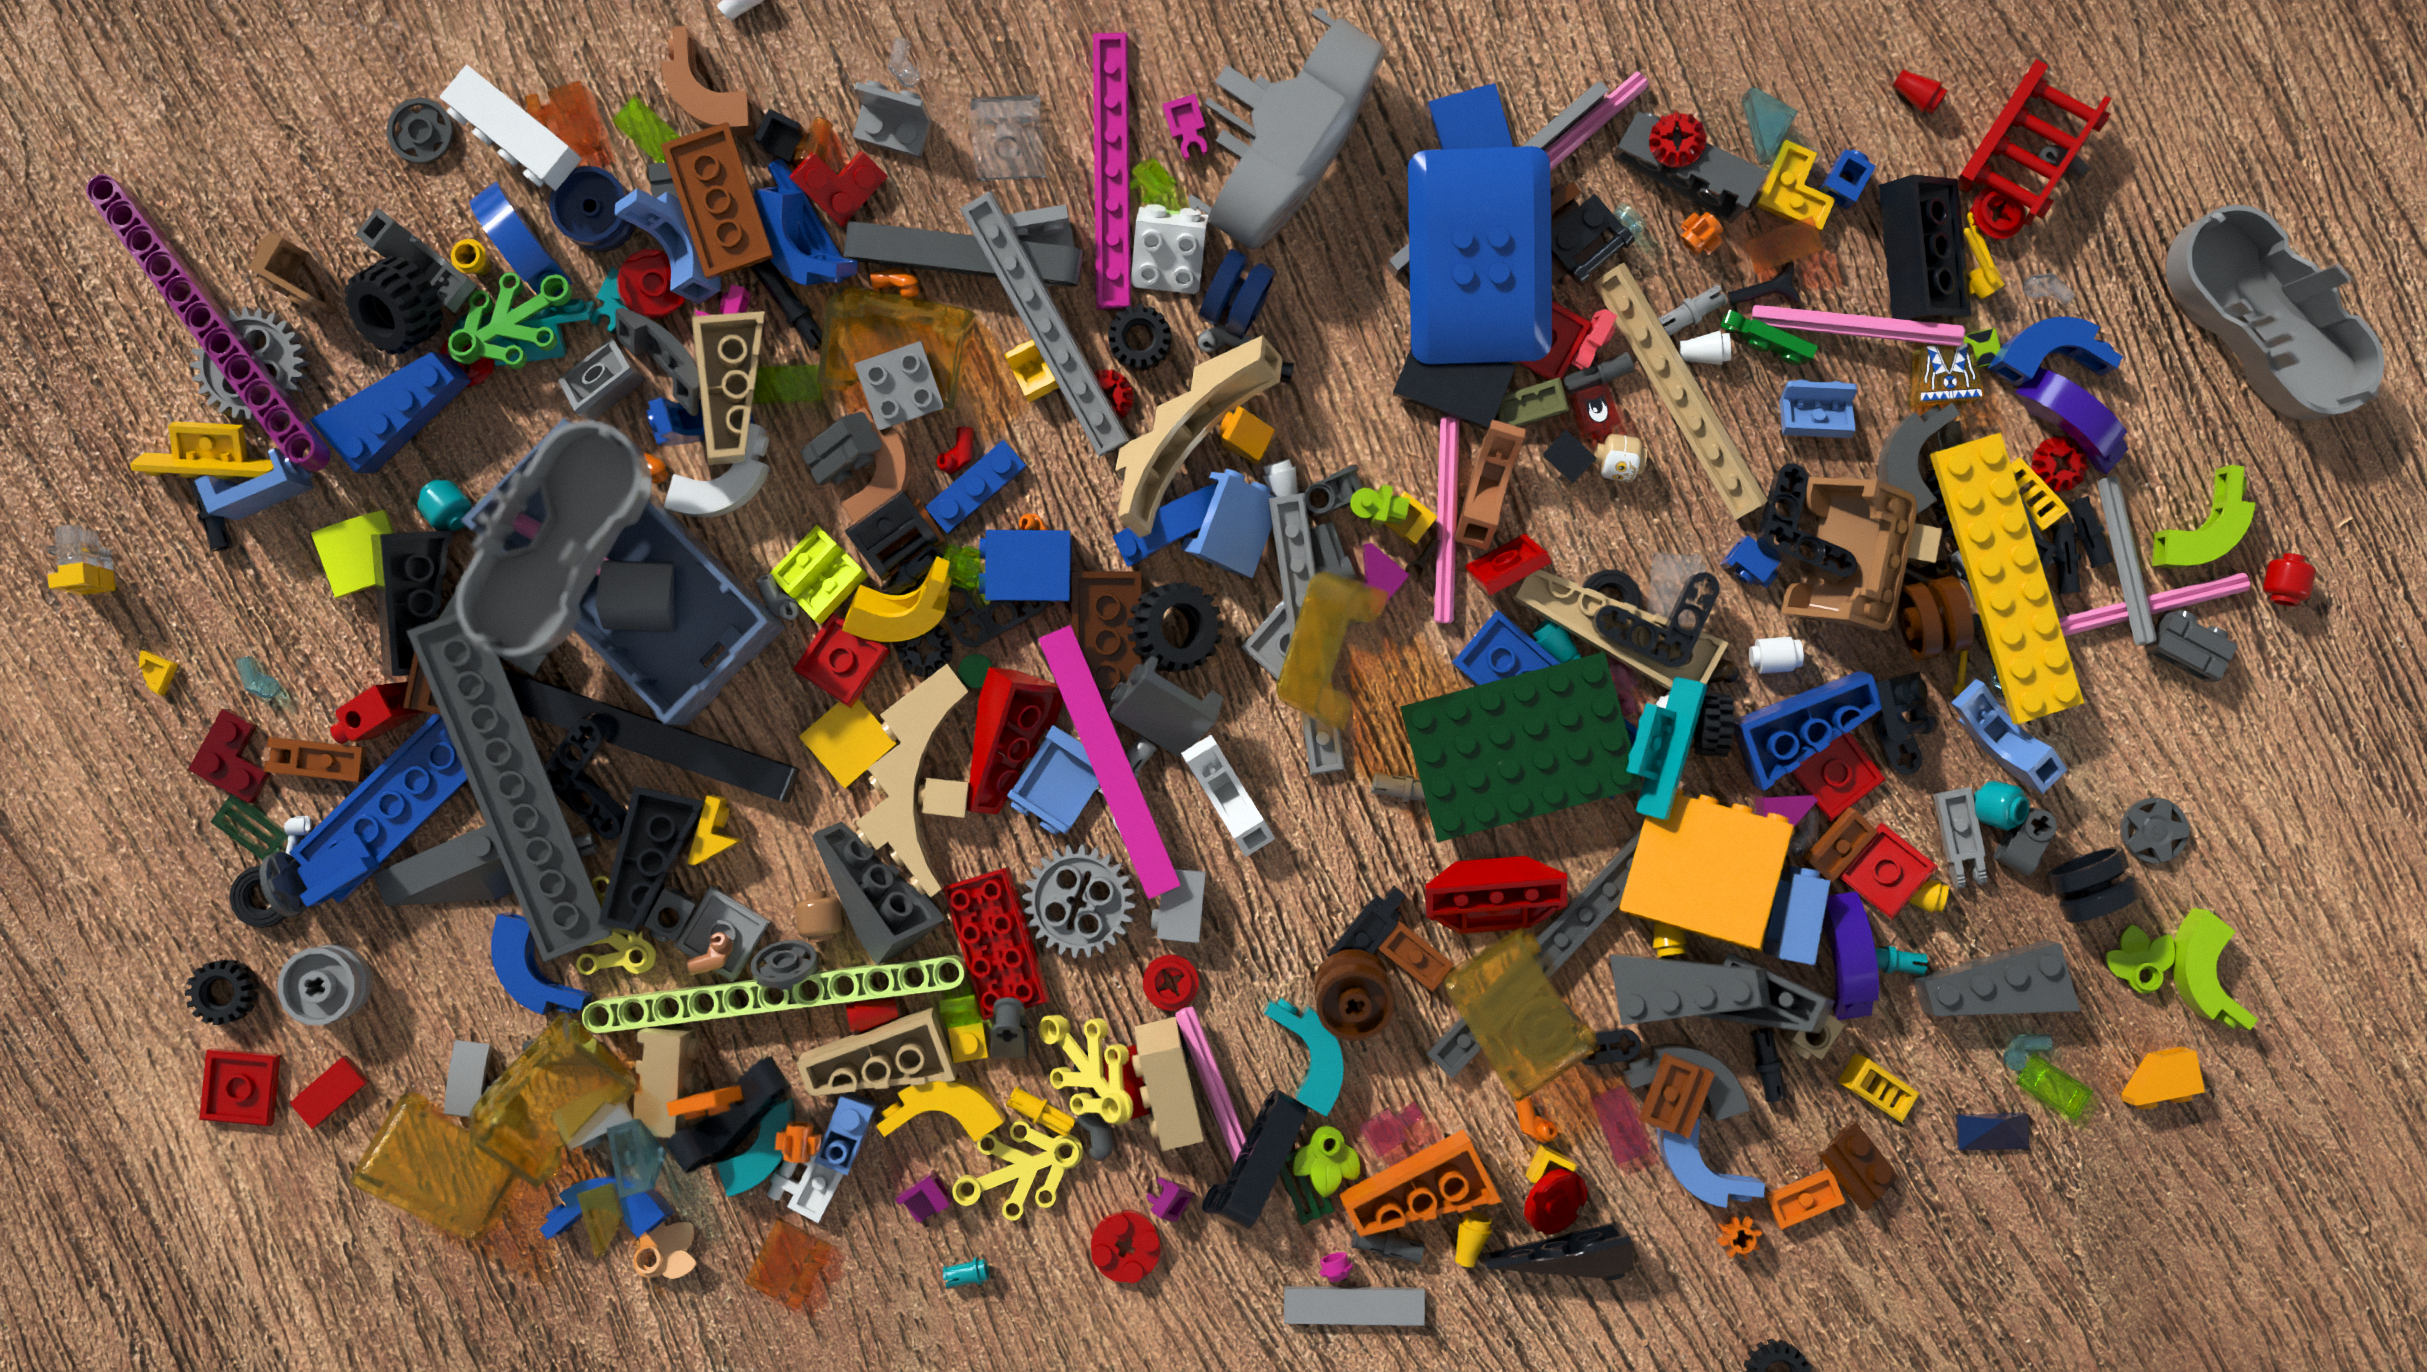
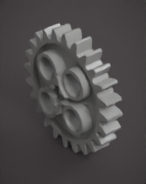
M243 307L241 315L238 311L229 309V319L243 335L268 370L276 369L277 375L275 379L295 403L290 395L291 392H303V389L296 384L298 379H308L306 374L300 372V367L310 365L309 361L299 357V355L307 351V347L296 344L302 336L296 332H290L293 325L285 320L280 322L281 316L273 312L268 316V311L262 308H258L254 313L253 309ZM265 335L266 345L258 350V339ZM192 349V353L200 356V361L190 364V367L200 370V374L194 376L192 380L205 384L198 393L206 397L210 396L207 404L213 407L220 406L219 413L227 416L232 413V418L242 420L246 416L248 420L257 421L237 393L235 394L233 387L204 349ZM249 370L245 372L244 378L249 374ZM270 395L264 399L263 405L269 401Z
M1083 843L1076 853L1073 845L1068 844L1065 849V855L1056 848L1052 851L1054 861L1047 856L1042 857L1040 860L1044 869L1037 866L1031 869L1037 879L1025 881V884L1032 888L1033 891L1022 895L1023 899L1032 901V905L1025 908L1023 913L1034 914L1035 917L1027 925L1028 927L1036 925L1040 927L1035 936L1036 939L1044 935L1049 937L1046 948H1050L1055 943H1058L1060 955L1068 947L1071 948L1073 958L1079 955L1081 949H1084L1087 957H1091L1094 952V946L1101 953H1104L1107 950L1105 940L1112 945H1116L1119 942L1114 932L1122 935L1127 933L1128 929L1122 924V921L1132 922L1134 920V916L1126 912L1127 909L1137 906V902L1128 900V896L1133 894L1136 888L1125 886V883L1132 876L1131 874L1120 875L1119 871L1124 865L1123 862L1114 866L1110 863L1113 853H1109L1104 858L1100 857V846L1095 847L1092 853H1088L1087 845ZM1068 869L1075 873L1077 877L1075 886L1070 887L1062 882L1061 873L1063 870ZM1090 871L1092 875L1082 897V900L1087 902V904L1079 908L1074 928L1070 930L1068 923L1077 904V901L1072 897L1081 892L1085 873ZM1102 881L1108 885L1110 889L1108 898H1100L1094 893L1095 882ZM1057 902L1063 905L1066 911L1064 919H1056L1051 915V903ZM1090 914L1096 917L1099 924L1096 931H1089L1083 926L1082 919L1084 915Z

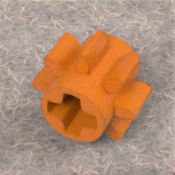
M1694 212L1680 226L1685 231L1680 236V240L1694 255H1699L1703 250L1707 255H1710L1723 241L1719 237L1724 231L1722 225L1708 212H1705L1701 217Z
M803 1121L787 1122L786 1129L777 1132L775 1150H782V1154H784L783 1160L792 1163H806L810 1161L811 1155L820 1152L822 1135L814 1134V1125L812 1123Z
M1730 1214V1222L1726 1225L1718 1224L1720 1229L1723 1230V1237H1719L1716 1241L1720 1246L1729 1245L1726 1249V1254L1730 1258H1733L1736 1252H1738L1745 1260H1748L1749 1252L1753 1249L1759 1251L1761 1249L1756 1244V1237L1761 1236L1762 1231L1758 1228L1750 1229L1753 1220L1749 1216H1746L1741 1222L1734 1214ZM1741 1230L1745 1234L1741 1236V1242L1736 1243L1734 1239L1738 1238L1737 1232Z

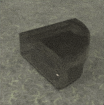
M1960 420L1947 423L1936 431L1941 450L1963 444Z

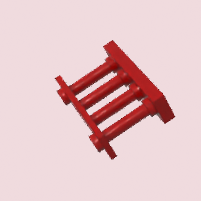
M2037 59L1958 179V188L1969 193L1975 183L1978 185L1984 183L2030 208L2024 224L2029 227L2036 217L2043 219L2054 202V200L2049 198L2092 131L2100 132L2111 115L2106 109L2112 99L2105 95L2095 110L2048 85V80L2044 78L2049 65ZM2031 97L2035 99L2041 97L2086 121L2087 124L2078 138L2028 113L2030 109L2025 106ZM2021 125L2068 150V153L2059 167H2056L2009 142L2011 138L2006 135L2011 127L2019 128ZM1995 154L2000 157L2002 154L2049 179V182L2040 196H2037L1991 171L1992 167L1988 165V162Z

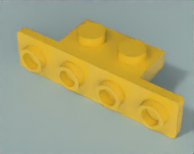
M178 421L168 425L172 454L143 453L130 463L131 471H143L148 476L179 473L184 478L214 475V477L224 480L236 476L249 477V480H252L274 470L271 459L248 458L243 425Z

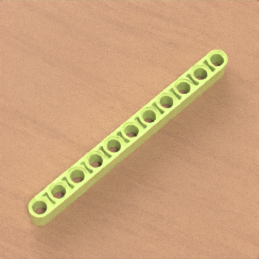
M943 955L887 962L880 965L872 964L816 971L814 975H810L802 982L793 985L792 989L783 990L784 999L780 1003L772 1001L769 997L770 987L757 984L754 979L608 997L586 1006L582 1013V1021L587 1030L593 1033H605L948 990L957 987L965 980L968 968L966 962L957 955ZM953 963L958 967L959 977L957 980L949 981L943 977L941 972L943 964ZM917 967L921 969L924 974V981L921 985H914L909 982L907 978L909 968ZM880 971L888 976L889 986L887 989L883 990L875 987L872 981L875 972ZM841 976H848L853 980L854 990L851 994H845L839 989L838 980ZM806 980H812L818 985L819 994L817 998H810L804 993L803 985ZM737 989H742L748 994L749 1003L746 1007H741L735 1002L734 993ZM706 993L713 998L714 1007L712 1011H706L700 1006L699 999L701 994ZM667 998H673L677 1001L679 1012L676 1016L666 1011L665 1001ZM633 1002L639 1003L644 1009V1016L641 1020H637L631 1015L630 1006ZM598 1007H603L608 1011L609 1020L607 1024H602L596 1019L595 1014Z

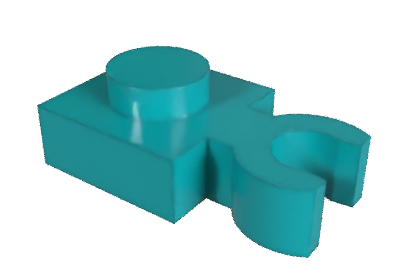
M611 267L596 296L598 300L604 302V305L593 312L590 322L598 326L601 319L608 316L610 317V324L607 327V331L615 334L616 309H629L624 306L618 295L616 279L619 270Z

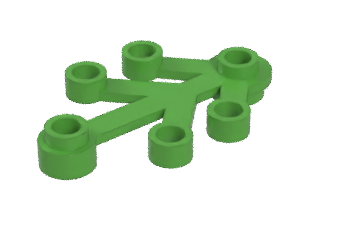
M507 272L503 274L499 280L501 289L491 322L481 329L480 325L483 314L489 313L494 303L488 293L483 290H477L470 295V308L464 328L455 331L448 341L450 356L461 364H470L483 357L503 361L512 369H520L526 364L527 355L519 346L510 345L504 348L488 344V342L500 336L535 343L543 351L554 349L558 340L550 328L540 327L536 329L518 324L550 305H565L572 296L570 284L561 275H550L542 281L540 294L510 311L514 296L519 295L523 291L524 284L516 273ZM516 280L514 287L507 288V284L510 281ZM557 290H564L560 296L554 297V293ZM486 298L485 304L476 306L479 299ZM544 335H550L548 342L540 343ZM466 344H472L468 351H462ZM520 353L516 361H510L512 354Z

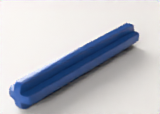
M777 159L769 164L768 170L778 187L803 192L788 178L792 172L784 159ZM804 194L803 223L810 241L820 251L842 257ZM850 276L842 277V282L847 280Z

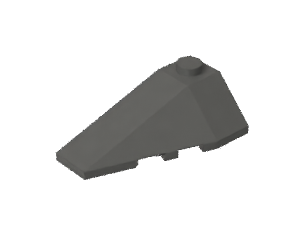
M843 822L813 834L812 838L857 938L876 965H880L904 953L945 921L944 916L927 893L921 895L915 887L898 875L900 870L892 863L888 867L876 857L873 847L868 848L859 836Z
M487 825L373 874L385 906L496 900L514 893Z

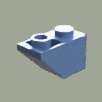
M854 1092L843 1093L839 1098L820 1146V1152H818L814 1162L848 1175L868 1133L879 1102Z

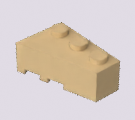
M1176 1017L1135 1026L1138 1055L1132 1056L1136 1076H1144L1146 1086L1140 1087L1144 1107L1152 1108L1154 1117L1148 1118L1152 1138L1160 1139L1162 1151L1203 1142L1202 1125L1186 1065L1184 1049H1182Z
M661 1025L646 1027L637 1032V1042L644 1043L642 1061L637 1060L636 1073H641L639 1091H636L634 1094L633 1134L670 1138L679 1130L689 1126L690 1119L685 1120L684 1114L669 1116L666 1102L687 1097L688 1094L691 1095L693 1092L695 1074L690 1073L692 1059L697 1058L699 1051V1038H695V1028Z

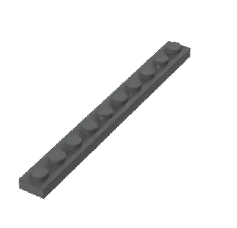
M1642 828L1426 1052L1452 1079L1621 904Z

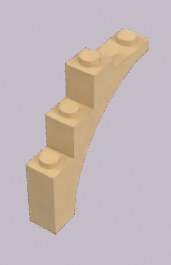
M1263 335L1195 366L1191 391L1157 406L1153 431L1119 447L1115 471L1124 481L1118 517L1139 538L1151 534L1156 511L1165 490L1195 446L1213 427L1224 419L1228 411L1232 412L1256 394L1280 382L1283 358Z
M950 664L943 666L880 714L885 721L881 725L885 733L893 742L899 739L901 743L868 768L872 774L869 781L879 794L882 795L886 792L889 797L855 822L860 828L856 833L868 848L874 846L876 850H879L888 843L891 845L892 849L889 850L891 857L900 867L907 866L913 874V877L910 878L913 886L921 895L927 893L930 898L939 893L945 885L933 868L921 837L917 812L918 784L925 756L936 732L952 710L972 693L961 681L959 675Z

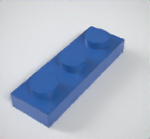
M1003 439L926 505L925 509L949 535L1025 470L1027 466Z

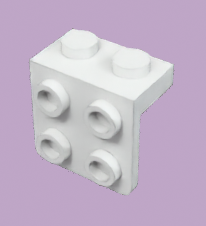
M1157 204L1147 205L1146 208L1139 207L1135 226L1131 274L1132 285L1145 289L1189 294L1197 293L1201 283L1208 215L1201 214L1199 210L1194 211L1191 208H1184L1180 211L1166 210V207Z

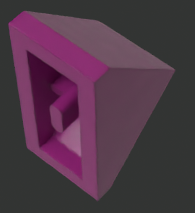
M1366 543L1362 548L1369 616L1376 615L1408 578L1409 574L1375 545Z
M1813 795L1755 797L1756 815L1767 818L1768 813L1778 814L1789 818L1788 824H1792L1795 827L1818 799Z

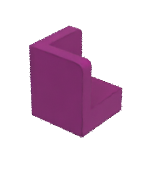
M933 1170L899 1193L895 1200L898 1205L904 1203L917 1222H921L937 1211L939 1213L948 1207L953 1197Z

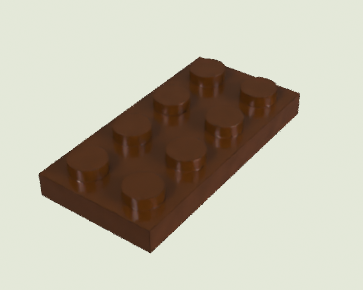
M1072 571V629L1107 711L1112 710L1114 702L1111 700V696L1120 682L1126 683L1134 667L1138 663L1142 664V654L1135 655L1132 648L1137 645L1135 641L1129 642L1127 634L1133 633L1132 627H1127V620L1134 618V614L1130 610L1133 605L1140 603L1138 598L1142 595V571Z

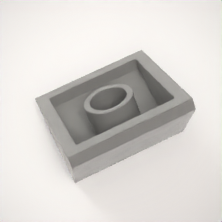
M612 337L561 376L558 381L574 411L584 419L594 421L646 381V379Z
M604 560L600 566L595 604L602 628L609 630L674 632V563Z

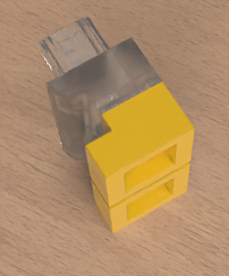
M76 524L54 527L56 545L45 547L49 554L57 556L58 573L48 574L49 588L81 596L116 591L111 550L100 547L98 531L94 529L82 530V527Z

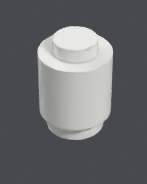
M1792 637L1756 639L1754 646L1749 648L1751 667H1756L1759 674L1791 672L1795 668L1803 666V646L1799 639L1793 640Z

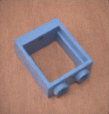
M1790 866L1789 872H1781L1769 915L1763 953L1780 959L1815 965L1830 885L1829 880L1819 878L1820 871Z

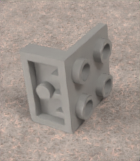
M868 80L866 84L856 82L854 90L862 106L853 134L854 141L921 159L932 118L925 102L921 100V96L907 90H901L900 94L887 90L885 85Z
M1066 204L1006 214L1020 241L1074 247ZM1044 284L1045 287L1057 286L1052 284Z
M922 341L854 364L876 427L879 430L944 408Z

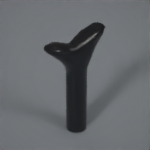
M1790 259L1784 269L1769 281L1728 292L1727 300L1729 305H1736L1772 293L1784 295L1795 303H1799V294L1792 286L1794 275L1793 260Z

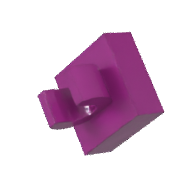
M1158 1177L1156 1181L1162 1185L1163 1192L1159 1197L1152 1193L1147 1194L1148 1201L1154 1204L1150 1211L1160 1219L1176 1222L1195 1193L1183 1184Z

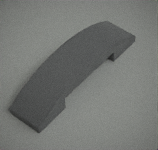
M624 308L616 309V338L634 357L647 352L673 379V397L691 416L697 415L699 409V377L695 363L685 347L670 332L654 321Z

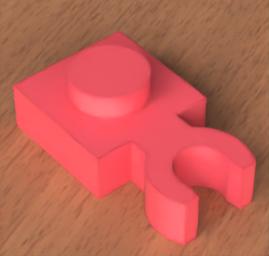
M1607 309L1594 313L1590 320L1593 325L1571 365L1580 370L1589 368L1597 348L1601 347L1602 344L1606 345L1612 338L1616 329L1613 326L1617 318L1616 314Z

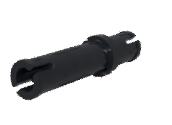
M770 259L763 261L761 264L751 265V271L755 273L787 316V324L790 328H795L809 346V349L815 351L819 349L817 346L818 342L821 347L827 343L829 337L811 316L813 311L808 305L804 306Z

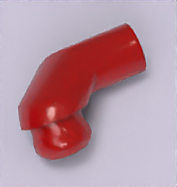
M956 428V446L947 453H941L937 457V467L947 474L956 473L972 460L973 428Z

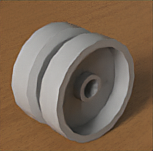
M343 944L321 945L294 954L283 965L278 977V997L283 1009L294 1020L306 1025H325L356 1014L367 1003L372 990V973L366 959L357 950Z

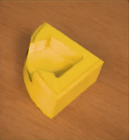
M141 650L139 668L142 670L147 687L155 694L165 696L178 663L147 650Z

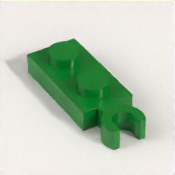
M1729 310L1728 314L1724 315L1720 325L1721 328L1740 334V338L1749 341L1748 345L1751 348L1761 352L1771 350L1780 354L1782 361L1795 366H1799L1800 363L1804 365L1812 360L1818 348L1817 345L1756 319L1749 320Z

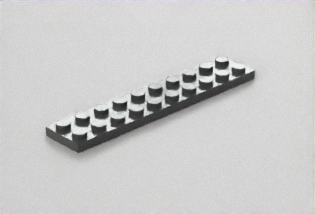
M458 613L407 631L543 962L611 936L612 931L602 930L598 925L602 907L499 655L474 644L475 642L463 629Z

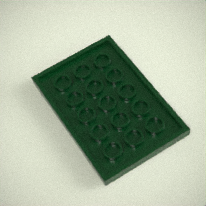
M1605 652L1400 706L1437 843L1643 788L1640 776L1626 771L1632 746Z

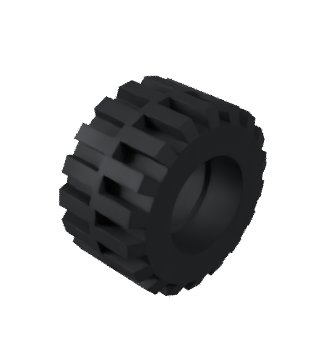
M395 256L384 258L350 277L348 285L345 286L344 292L347 295L344 298L345 305L349 309L347 312L350 319L354 321L355 328L363 334L364 339L369 344L373 343L376 349L380 351L385 350L387 354L394 355L397 353L400 355L434 336L442 326L440 323L443 320V313L440 310L442 303L437 297L438 292L435 286L431 285L425 273L422 274L419 267L413 263L409 264L404 258L400 257L397 259Z
M1185 582L1157 586L1149 589V593L1142 594L1138 598L1140 603L1133 605L1130 610L1134 614V618L1127 620V627H1132L1133 629L1132 634H1127L1129 642L1135 641L1137 645L1132 648L1135 655L1142 654L1144 656L1141 660L1143 663L1151 656H1154L1158 659L1155 670H1167V672L1195 669V666H1202L1208 662L1206 657L1214 656L1217 651L1213 645L1221 643L1223 637L1217 634L1218 629L1223 628V621H1217L1216 616L1221 611L1219 606L1212 607L1210 604L1214 598L1210 594L1202 595L1203 589L1201 587H1190V583ZM1170 607L1181 611L1188 622L1189 631L1187 639L1179 648L1171 646L1165 640L1161 630L1163 615Z

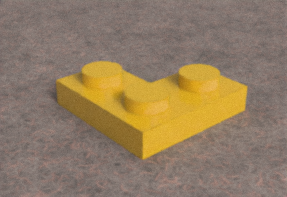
M1785 139L1781 144L1755 206L1814 232H1821L1836 198L1804 185L1817 153Z

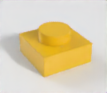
M984 1021L948 1028L953 1063L989 1057Z

